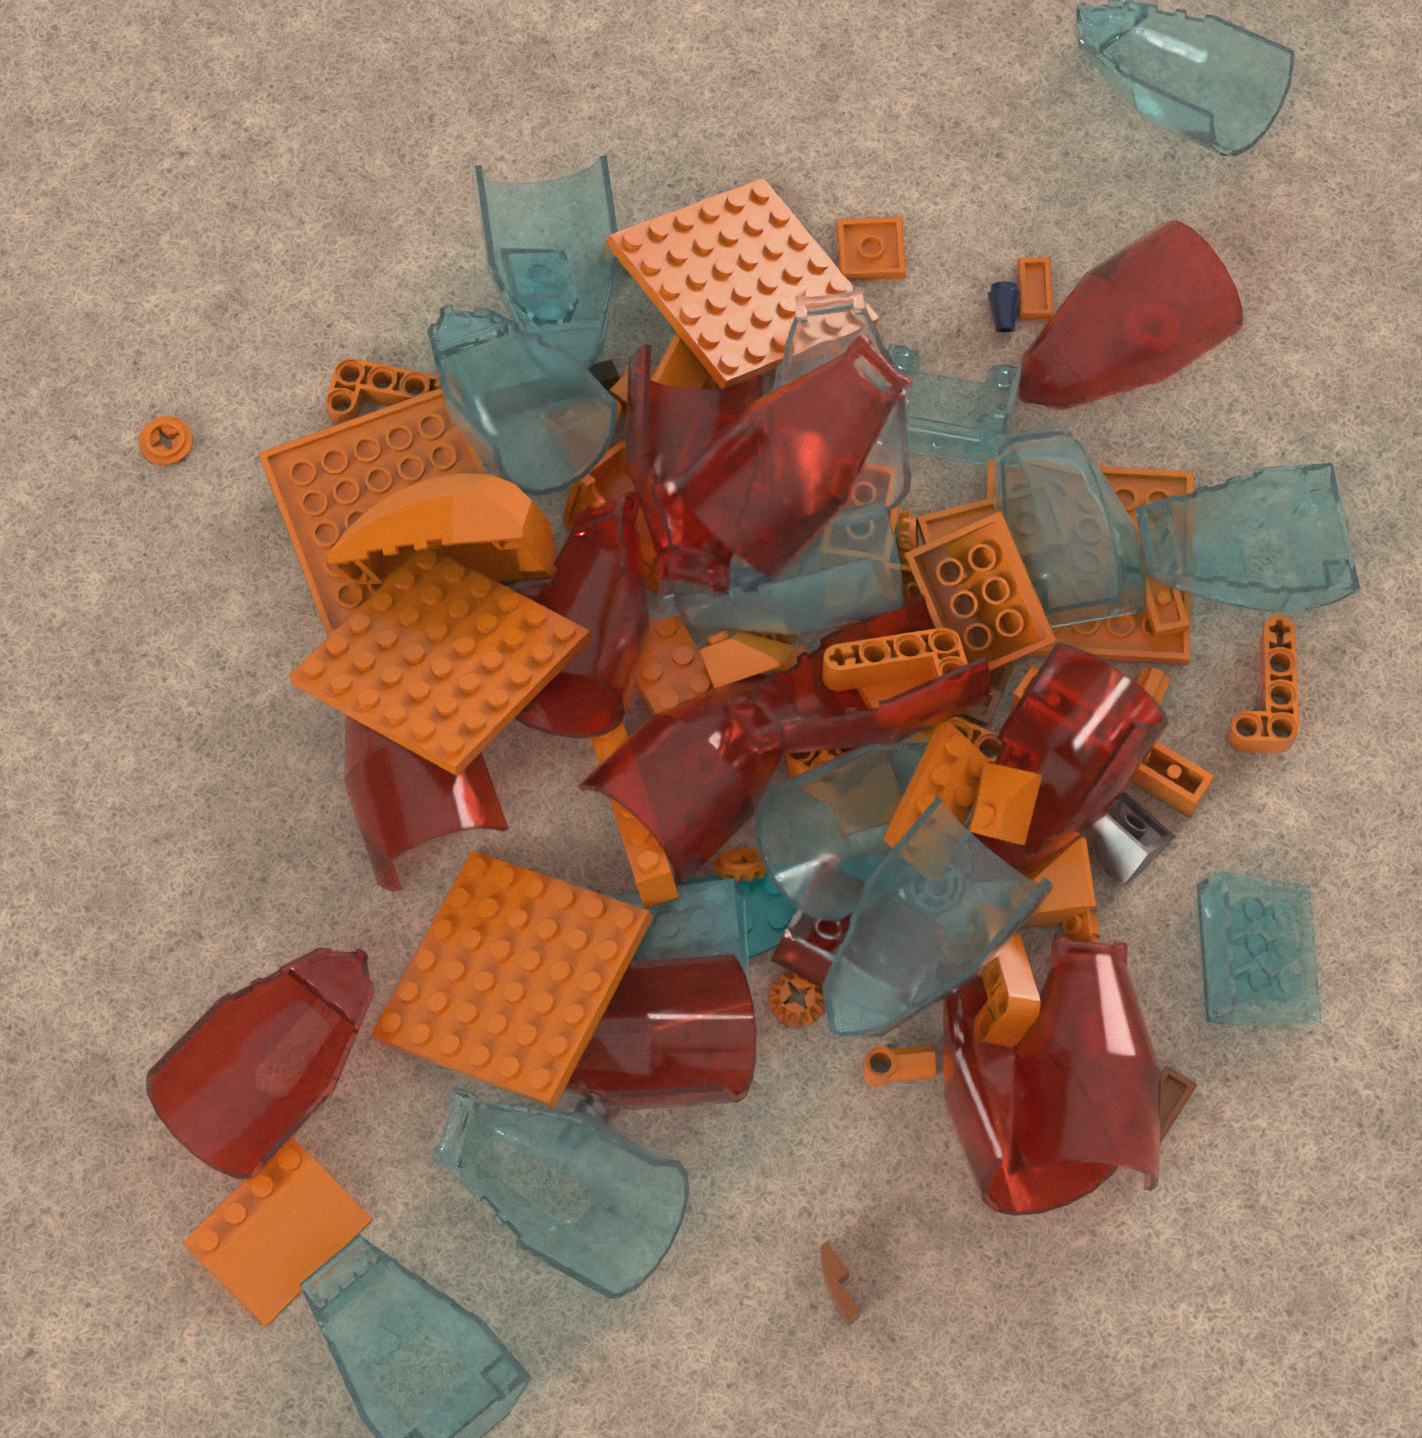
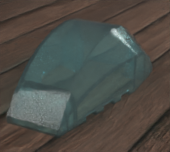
M1063 424L997 434L995 437L996 495L994 510H996V513L999 511L1003 513L1051 628L1144 612L1146 609V580L1137 529L1111 484L1072 431Z
M1333 463L1264 467L1244 477L1239 475L1226 479L1225 483L1208 487V485L1203 486L1183 496L1178 494L1139 506L1135 511L1147 574L1158 583L1174 590L1224 604L1276 614L1306 611L1325 606L1356 594L1360 590Z
M360 1235L355 1237L300 1283L348 1392L355 1403L359 1416L374 1438H483L510 1414L532 1379L531 1375L480 1317L472 1312L470 1313L454 1299L438 1291L428 1284L426 1280L403 1267L397 1260Z

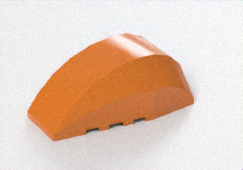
M461 473L430 478L398 490L369 508L344 532L328 553L327 562L349 584H384L418 551L430 549L431 547L498 583L559 578V566L550 521L514 483L491 474Z

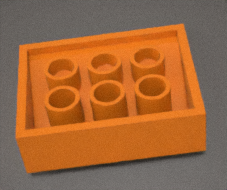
M1002 511L904 553L935 627L949 628L959 635L969 666L968 681L1057 642Z
M290 1136L182 1243L247 1310L267 1327L373 1219Z

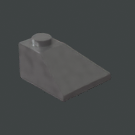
M1124 791L1094 806L1091 810L1097 860L1105 867L1110 877L1121 881L1124 885L1135 879L1176 838L1174 834Z

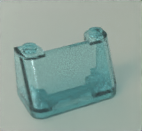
M889 344L876 392L871 429L874 441L886 448L988 466V460L1002 461L1007 449L1022 367L998 364L989 369L985 383L919 372L920 357L917 352L908 347Z

